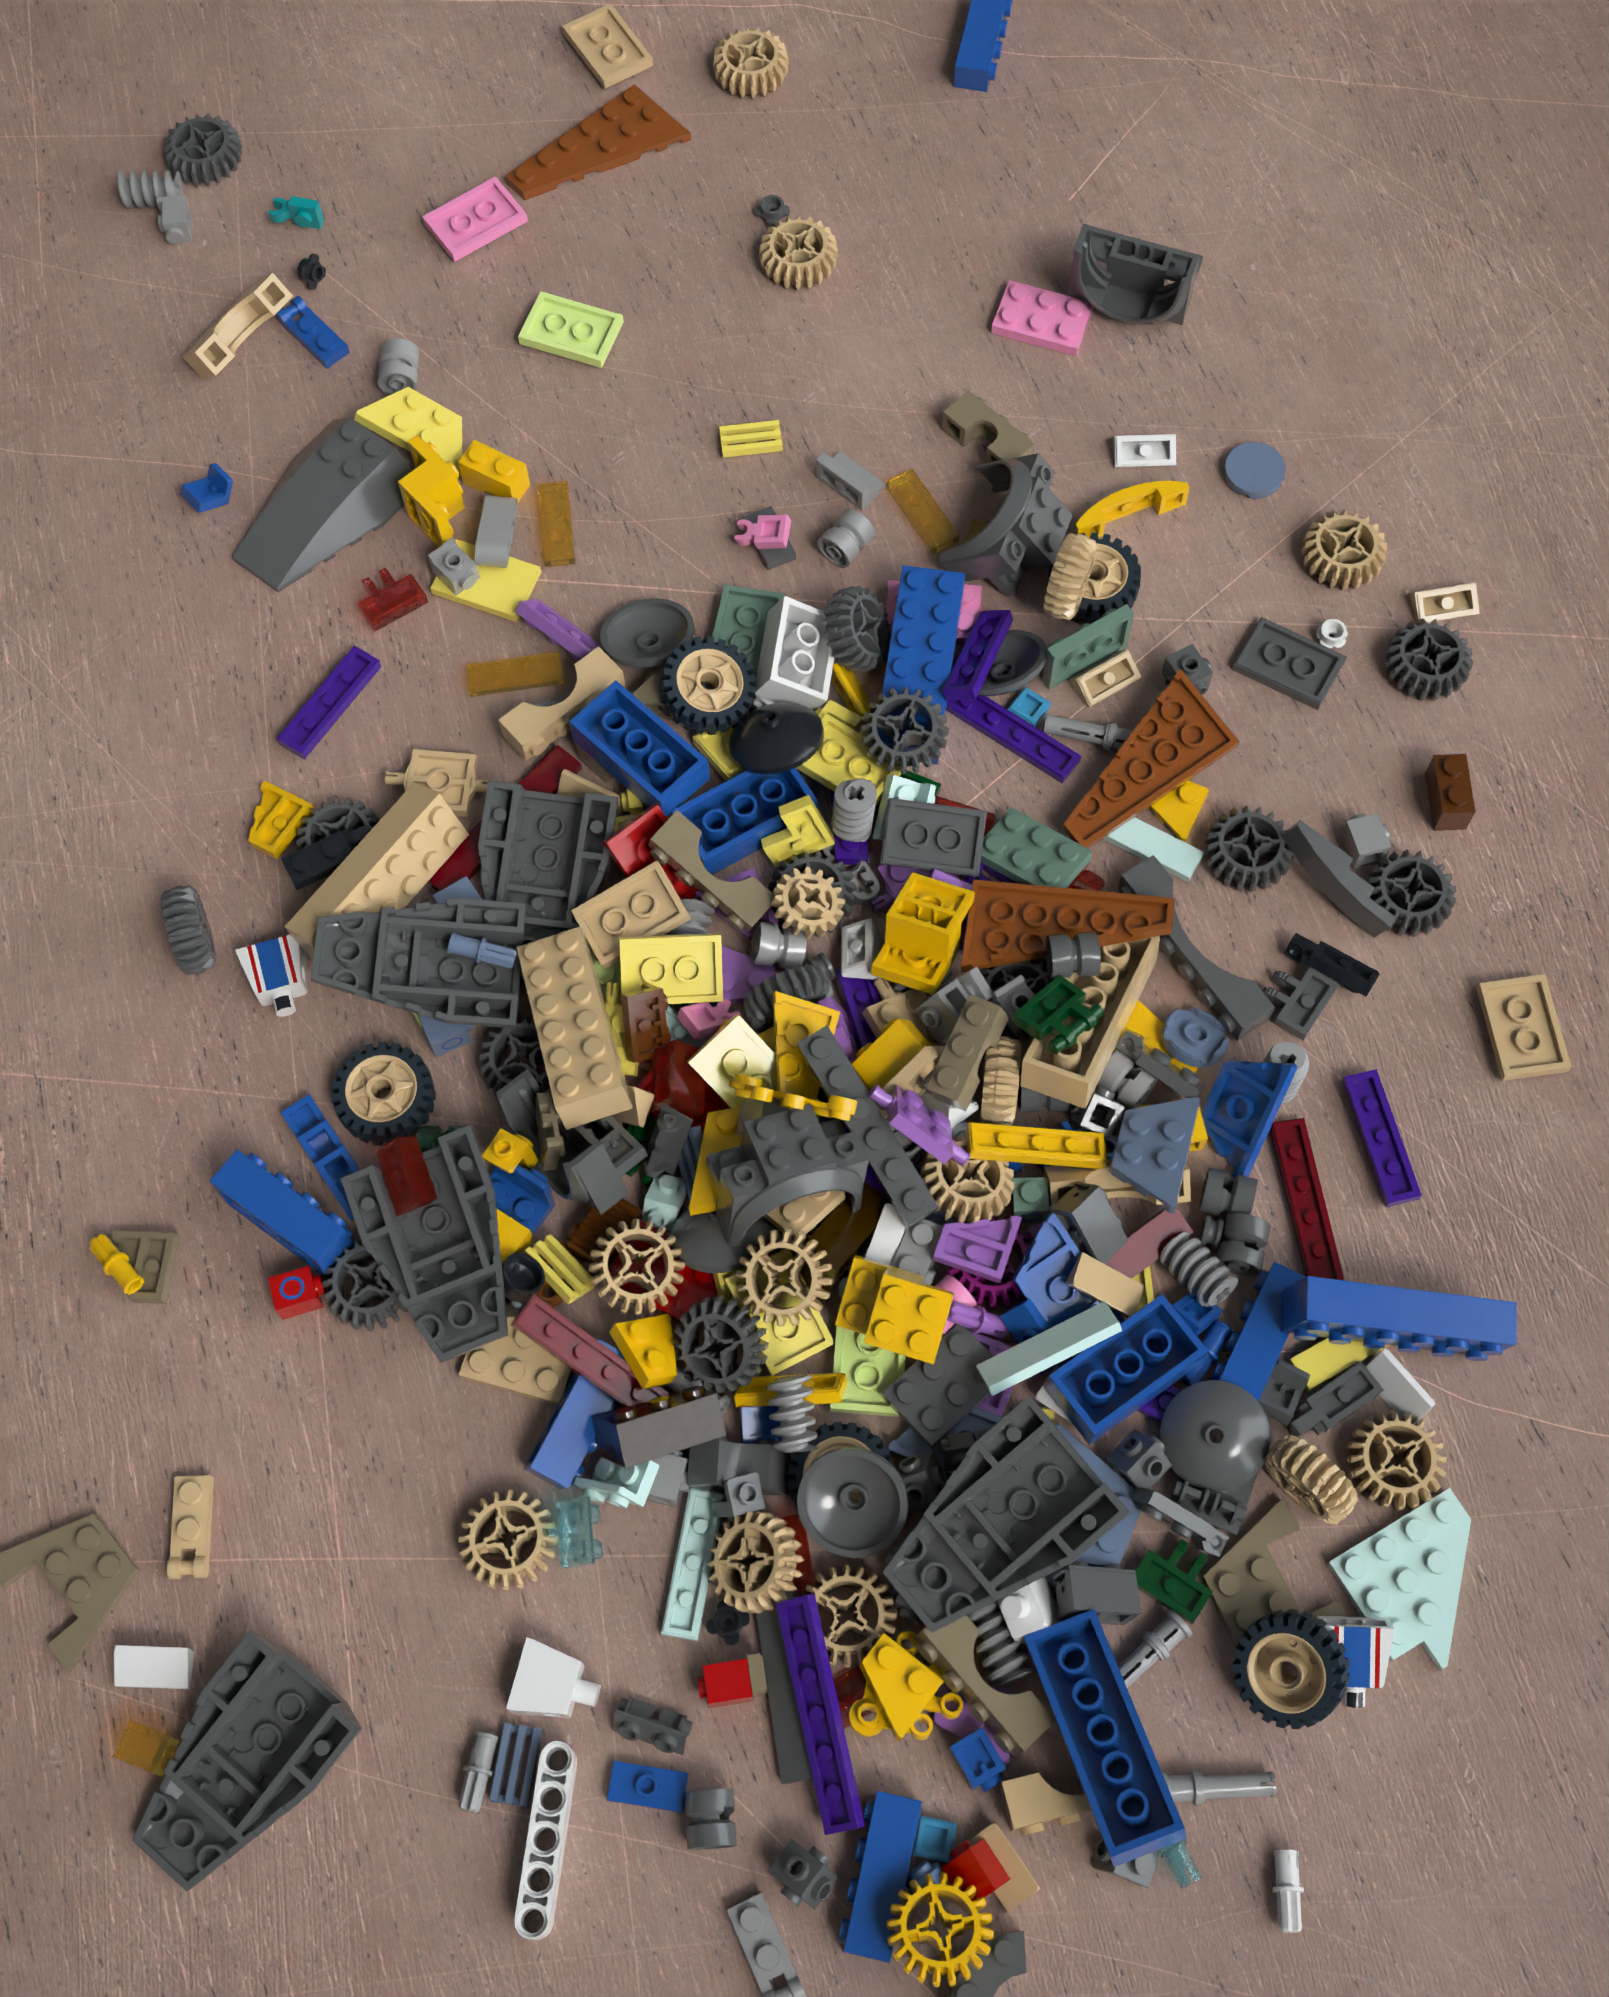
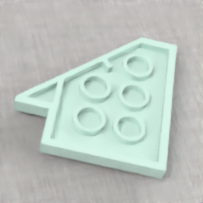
M1450 1488L1327 1563V1566L1361 1617L1390 1619L1394 1627V1637L1389 1657L1390 1662L1421 1643L1439 1671L1448 1666L1471 1525V1518Z

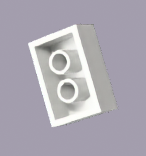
M786 596L768 611L756 677L755 695L776 703L790 702L800 704L813 711H816L827 701L834 657H832L831 647L827 646V636L823 634L826 631V627L822 623V620L826 618L823 611Z

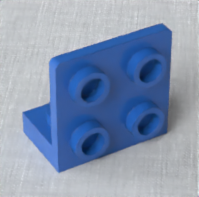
M491 1164L494 1171L490 1178L495 1190L496 1208L528 1228L532 1236H534L555 1207L551 1194L552 1190L547 1184L548 1179L533 1168L527 1171L518 1165L513 1173L509 1174Z

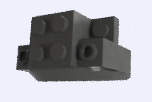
M1083 224L1074 247L1068 294L1086 299L1096 308L1095 310L1101 311L1107 316L1120 321L1150 325L1153 322L1168 321L1183 325L1191 302L1193 288L1202 265L1203 256ZM1099 262L1107 263V270ZM1168 280L1174 281V283L1167 285Z
M1038 453L1013 459L979 463L975 466V470H979L993 485L992 490L994 493L1009 491L997 514L980 533L962 545L941 552L940 563L948 571L966 573L965 582L988 578L1004 596L1015 595L1024 570L1054 565L1072 514L1049 489L1055 472Z
M526 1069L496 1092L497 1099L512 1134H520L532 1142V1149L539 1159L534 1169L548 1179L547 1184L564 1199L584 1202L586 1204L589 1202L602 1215L629 1194L620 1177L648 1156L644 1147L612 1116H607L566 1130L560 1119L558 1128L560 1136L563 1137L564 1157H559L557 1170L543 1171L535 1101L537 1093L551 1092V1089L548 1088L542 1092L534 1076Z
M811 1104L804 1105L803 1110L793 1108L743 1122L740 1146L708 1154L706 1158L707 1166L718 1190L716 1216L728 1245L740 1246L747 1230L759 1218L779 1206L808 1195L827 1191H845L852 1204L851 1212L855 1213L861 1208L863 1185L869 1159L856 1131L846 1134L840 1119L819 1123Z

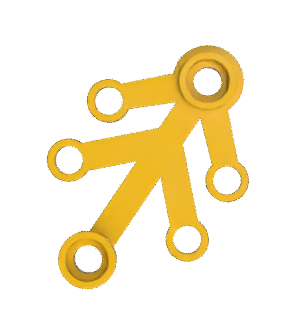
M736 1073L734 1081L729 1082V1087L735 1088L734 1095L770 1103L772 1097L781 1099L779 1106L789 1109L803 1110L804 1104H811L816 1115L850 1121V1116L855 1115L858 1102L849 1098L830 1095L828 1103L790 1093L776 1092L761 1087L763 1081L761 1079Z
M911 1631L900 1633L896 1643L902 1647V1640H911L914 1647L905 1650L912 1656L917 1652L918 1643L914 1639L916 1634ZM935 1663L927 1667L937 1676L942 1677L943 1672ZM866 1681L864 1697L857 1700L850 1709L849 1723L857 1734L864 1737H872L879 1734L883 1729L893 1730L884 1710H880L876 1702L873 1687ZM948 1693L943 1697L933 1695L923 1710L940 1713L947 1719H956L962 1712L963 1700L955 1693ZM954 1701L958 1706V1710L954 1712L947 1710L945 1702ZM866 1710L871 1711L875 1715V1719L866 1721L862 1718L861 1713ZM920 1713L906 1734H911L917 1740L927 1739L933 1729L931 1718L926 1714ZM918 1721L924 1722L928 1730L919 1732L915 1729L914 1724Z

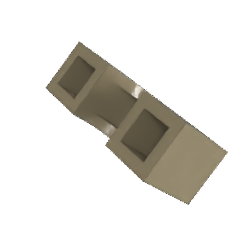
M969 390L943 411L942 430L962 447H965L972 440L979 438L992 442L987 447L986 462L1032 455L1034 452L1035 443L1032 442L1026 433L1018 431L1005 416L997 414L988 406L984 399L976 397Z
M969 994L926 1087L936 1100L967 1111L980 1082L977 1073L981 1058L988 1047L995 1049L1009 1019L1001 1006Z

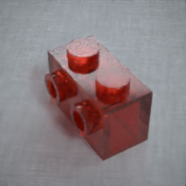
M672 1040L654 1048L651 1093L654 1094L650 1113L659 1115L661 1106L664 1103L691 1119L704 1115L706 1102L705 1080L687 1062L700 1048L678 1040Z

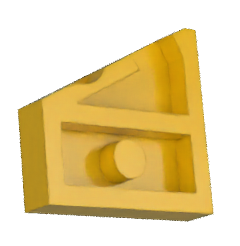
M264 780L260 788L263 792L261 804L256 806L254 813L255 823L251 827L248 841L253 848L277 860L297 835V829L303 827L302 817L310 818L311 808L314 809L311 803Z
M1188 780L1150 806L1149 809L1153 811L1154 817L1162 825L1166 824L1177 835V839L1186 843L1206 800L1209 789Z
M669 1314L614 1324L609 1333L641 1387L646 1389L670 1384L677 1375L671 1317Z
M885 1633L882 1634L859 1665L867 1683L874 1689V1697L880 1710H884L893 1728L891 1732L894 1738L900 1742L944 1680Z

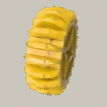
M946 1873L940 1874V1884H933L931 1874H926L924 1878L926 1887L921 1888L920 1884L913 1879L910 1881V1888L913 1892L912 1896L904 1890L898 1892V1898L905 1906L891 1904L890 1912L900 1919L887 1920V1929L898 1932L888 1937V1945L902 1946L895 1951L893 1958L898 1962L908 1957L909 1960L905 1963L904 1972L908 1975L918 1967L920 1969L917 1976L919 1983H923L927 1973L933 1974L932 1982L934 1987L940 1986V1975H947L949 1986H955V1972L959 1971L965 1980L970 1979L971 1973L967 1964L969 1963L975 1969L980 1970L983 1962L976 1953L984 1956L990 1954L991 1948L981 1940L993 1939L994 1931L990 1928L982 1927L992 1922V1914L987 1912L978 1913L986 1906L985 1898H978L972 1902L971 1899L976 1893V1887L971 1885L962 1892L960 1890L963 1881L961 1877H956L953 1886L947 1885ZM939 1899L956 1903L968 1916L962 1917V1914L951 1915L947 1913ZM927 1901L929 1907V1917L927 1920L916 1924L915 1929L907 1930L909 1918L914 1910ZM935 1912H937L938 1920L943 1928L950 1927L951 1929H946L945 1948L937 1931L930 1932L929 1928L934 1930ZM973 1929V1937L967 1949L961 1955L953 1958L951 1941L955 1937L963 1935L965 1930ZM918 1942L919 1945H932L937 1950L941 1961L931 1960L921 1955L913 1947L912 1943Z

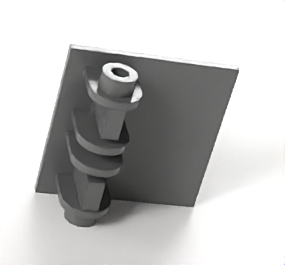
M1258 1472L1246 1483L1223 1491H1211L1208 1488L1206 1490L1189 1484L1188 1480H1183L1178 1476L1170 1500L1214 1527L1237 1535L1240 1524L1245 1518L1246 1506Z

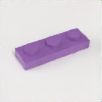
M538 598L520 601L516 613L525 619V623L545 633L548 636V640L553 644L562 646L571 652V656L576 661L581 660L598 646L603 650L600 643Z

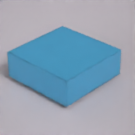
M1024 687L1007 710L1036 727L1050 710L1051 702L1029 688Z
M919 1815L912 1856L949 1863L951 1861L949 1852L953 1849L957 1823Z

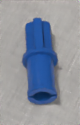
M1214 1320L1211 1328L1201 1340L1208 1353L1200 1365L1180 1378L1187 1386L1200 1382L1210 1366L1217 1364L1219 1361L1218 1354L1233 1333L1232 1329L1225 1323Z

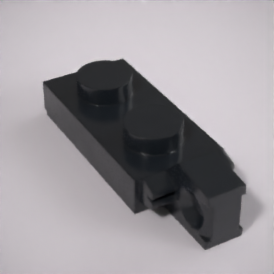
M364 825L352 831L350 828L339 831L281 858L296 890L331 875L370 832L368 826Z
M1295 933L1284 953L1295 962H1302L1323 975L1343 984L1349 991L1360 993L1367 997L1380 975L1379 971L1327 943L1320 941L1319 944H1316L1298 933Z

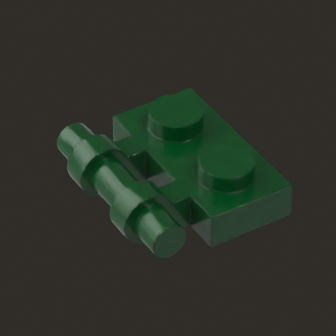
M1059 975L1014 1013L1013 1023L1038 1041L1043 1039L1048 1033L1052 1035L1054 1039L1048 1043V1049L1053 1054H1058L1063 1049L1072 1047L1077 1042V1037L1083 1031H1090L1095 1027L1097 1019L1104 1014V1010L1096 1003L1089 1009L1083 1006L1086 993ZM1070 1016L1075 1021L1067 1027L1062 1021Z

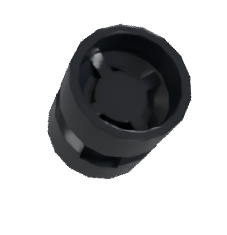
M514 1253L508 1256L502 1263L507 1317L518 1315L530 1296L536 1295L545 1282L544 1270L540 1263L532 1256L524 1253Z

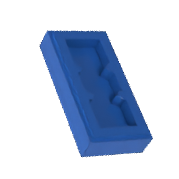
M1030 1298L1005 1310L999 1316L1018 1344L1050 1329V1326ZM1069 1358L1039 1372V1374L1041 1375L1065 1363Z
M614 1761L607 1801L683 1813L689 1773Z

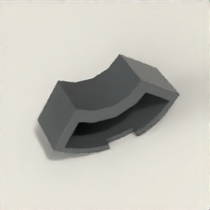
M723 1436L690 1447L687 1486L724 1493L725 1479L757 1472L763 1495H789L788 1467L791 1453H783V1451L772 1449V1445L777 1443L773 1440L763 1439L756 1440L755 1444L728 1442L727 1437Z
M1024 1931L1003 1934L986 1942L991 1948L990 1954L984 1956L976 1953L983 1962L982 1968L980 1970L975 1969L968 1963L967 1966L971 1973V1978L968 1980L963 1979L958 1971L956 1974V1985L951 1987L949 1997H994L999 1986L1009 1978L1025 1974Z

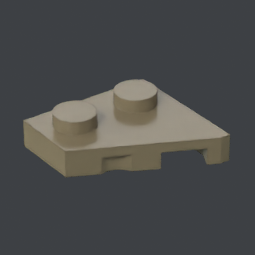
M551 1092L537 1093L535 1113L543 1171L557 1170L559 1157H564L563 1137L560 1136L558 1128L560 1116L553 1104Z
M113 1230L112 1239L117 1243L118 1250L129 1256L128 1262L144 1279L142 1287L137 1292L128 1295V1299L135 1303L167 1304L180 1236L174 1232Z

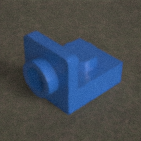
M1190 1293L1172 1305L1196 1336L1212 1325L1214 1320H1218L1223 1311L1217 1305L1202 1306L1197 1301V1297H1193Z
M983 1727L950 1746L949 1749L966 1776L972 1791L980 1787L983 1793L1003 1781L1000 1774L1005 1772L1006 1767Z

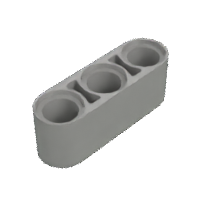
M485 496L475 545V563L477 565L507 568L517 518V498Z

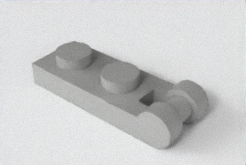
M762 1892L727 1909V1913L763 1997H807ZM784 1974L788 1985L774 1991L770 1980Z

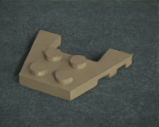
M1285 1499L1280 1500L1201 1578L1204 1585L1213 1591L1210 1597L1236 1647L1244 1632L1266 1614H1271L1277 1610L1286 1612L1289 1609L1298 1610V1614H1302L1267 1545L1285 1538L1300 1529ZM1338 1600L1310 1613L1313 1614L1312 1619L1317 1621V1615L1346 1617Z
M95 1514L0 1552V1583L2 1586L8 1588L38 1564L78 1617L75 1622L47 1644L48 1648L68 1672L75 1669L79 1663L78 1658L88 1643L91 1644L99 1633L98 1628L109 1612H113L140 1571Z

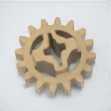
M806 867L802 874L797 868H794L790 875L784 874L779 884L777 883L773 890L775 897L771 902V906L778 907L774 917H783L785 921L782 928L786 929L792 926L794 928V936H797L800 931H804L807 939H810L814 932L821 938L827 930L832 931L838 924L837 922H839L844 914L841 908L845 904V900L837 898L842 889L841 887L833 888L831 886L834 881L833 877L826 880L823 879V870H819L814 875L811 873L810 867Z

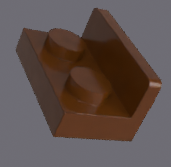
M649 983L642 985V990L621 994L627 1060L633 1063L670 1054L669 1043L671 1033L666 1021L667 997L663 988Z

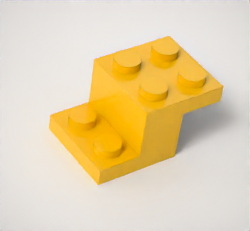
M417 434L408 441L415 469L400 479L398 484L408 517L439 548L449 539L453 538L454 530L448 520L465 509L462 498L464 491L458 482L459 472L450 461L445 462L440 457L437 448L431 442L426 443Z
M912 872L886 914L885 944L872 964L871 975L934 995L959 952L961 923L974 902L975 892Z
M856 1255L853 1259L835 1325L865 1334V1344L934 1364L954 1292L922 1283L923 1275Z

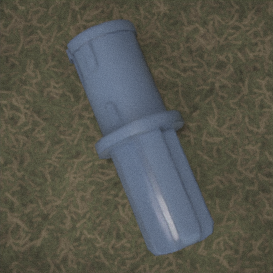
M454 932L451 935L447 951L449 954L452 953L475 959L477 964L483 961L506 968L514 966L517 955L515 949L487 942V938L483 937L482 940L458 935Z

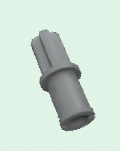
M475 1732L468 1766H463V1771L466 1774L458 1807L463 1811L477 1813L481 1808L487 1779L493 1775L490 1768L496 1743L498 1742V1737L483 1732Z

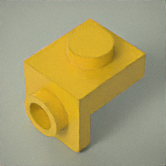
M502 1128L483 1153L485 1161L509 1174L513 1173L518 1164L530 1170L534 1168L539 1160L532 1149L533 1144L531 1141L520 1134L513 1135Z

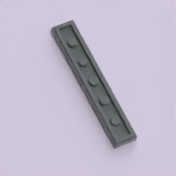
M785 1591L787 1600L793 1599V1593ZM777 1608L771 1611L764 1610L756 1615L781 1784L810 1780L813 1777Z

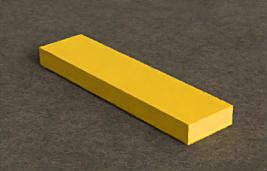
M969 1122L966 1127L967 1152L970 1153L969 1159L1104 1169L1107 1164L1104 1133Z

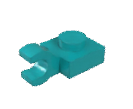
M291 196L289 201L279 197L273 198L275 209L280 210L268 211L271 221L281 223L287 219H292L294 225L304 228H322L324 217L318 200Z

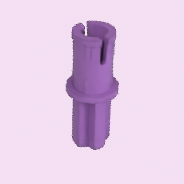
M956 1301L952 1302L947 1321L967 1327L969 1332L974 1334L981 1332L998 1339L1005 1337L1003 1333L998 1331L1008 1334L1009 1330L999 1315L987 1312L983 1306L976 1305L971 1307Z

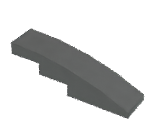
M1301 820L1284 833L1282 837L1301 866L1318 887L1350 919L1374 938L1391 927L1396 917L1369 898L1374 887L1348 869L1354 858Z

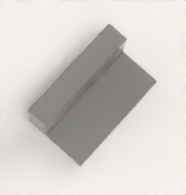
M841 451L833 458L823 452L816 459V478L861 511L886 488L884 482Z

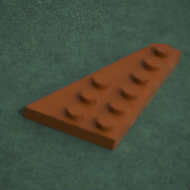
M634 84L505 175L506 184L522 199L527 200L555 190L558 184L573 179L574 182L583 180L584 175L597 170L598 173H602L638 160L641 154L656 149L657 152L666 150L668 144L680 140L681 143L691 141V134Z
M1181 669L1178 670L1173 680L1163 690L1146 716L1142 718L1118 750L1113 760L1103 770L1098 780L1064 822L1063 829L1071 840L1089 849L1238 747L1240 741Z
M973 879L972 891L975 892L974 902L968 913L961 972H967L976 966L978 969L1046 957V936L1052 934L1066 933L1073 940L1075 934L1095 931L1100 947L1172 934L1175 898Z

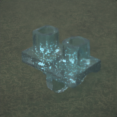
M590 1496L556 1501L558 1528L549 1529L548 1538H559L561 1568H574L595 1564V1560L603 1557L602 1543L599 1539L593 1538V1525H596L600 1520L599 1506L591 1503Z

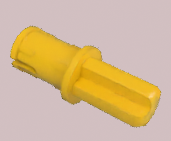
M104 1234L91 1239L90 1250L103 1265V1272L106 1275L112 1276L125 1294L130 1295L137 1292L142 1287L144 1279L128 1262L129 1256L124 1252H120Z

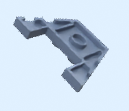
M1057 1423L1056 1428L1130 1511L1126 1517L1075 1561L1087 1562L1088 1566L1100 1567L1106 1564L1120 1565L1143 1508L1141 1504L1132 1500L1136 1490L1065 1427Z

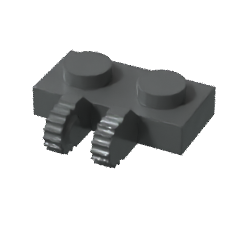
M1309 967L1301 981L1287 975L1283 971H1276L1272 976L1273 982L1287 992L1293 993L1291 997H1288L1269 986L1265 987L1262 991L1275 1007L1283 1008L1274 1023L1304 1041L1337 990L1339 983Z

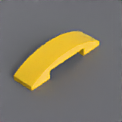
M1154 481L1124 488L1103 498L1088 509L1075 524L1074 534L1085 533L1090 538L1091 532L1098 533L1099 538L1104 534L1105 524L1151 506L1155 508L1158 515L1184 506L1187 502L1190 486L1187 482Z

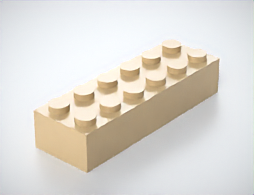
M414 782L284 927L313 960L318 917L360 911L368 914L381 912L382 908L395 907L396 910L404 909L467 838L468 832L440 793Z
M581 926L517 947L555 1109L566 1130L632 1109L594 959Z
M1160 936L1100 947L1101 969L1099 976H1078L1074 970L1070 978H1065L1086 993L1083 1006L1089 1009L1093 1004H1099L1103 1008L1104 1014L1097 1019L1095 1027L1090 1031H1083L1077 1037V1042L1072 1047L1063 1049L1058 1054H1053L1048 1049V1043L1054 1039L1052 1035L1048 1033L1040 1041L1034 1038L1022 1061L1020 1086L1086 1109L1157 962ZM1068 1016L1062 1023L1068 1027L1075 1019Z

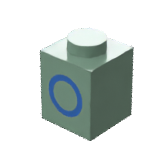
M1047 1177L1013 1178L1014 1190L1010 1200L1011 1216L1022 1217L1020 1224H1038L1043 1222L1049 1214Z

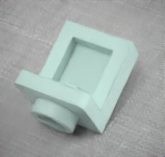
M662 1173L654 1177L645 1196L642 1221L645 1223L648 1220L653 1221V1227L660 1228L663 1226L667 1231H671L675 1221L678 1219L679 1211L687 1195L684 1180Z

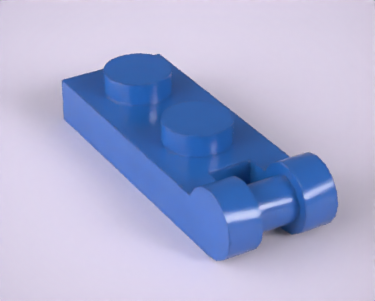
M300 296L293 298L289 306L285 309L282 307L275 314L278 322L326 369L350 353L348 345L306 305ZM296 315H299L301 317L296 321L292 319Z

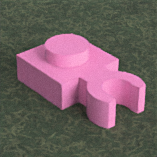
M787 514L758 515L757 523L754 524L746 519L737 521L741 531L747 530L743 535H735L734 539L738 545L748 546L754 542L757 549L787 548L791 520Z
M723 1000V1002H718L715 1007H712L709 1002L682 1007L677 1018L691 1036L698 1040L714 1035L726 1019L730 1021L736 1014L739 1016L741 1014L739 1011L729 1013L728 1009L731 1002L730 1000Z

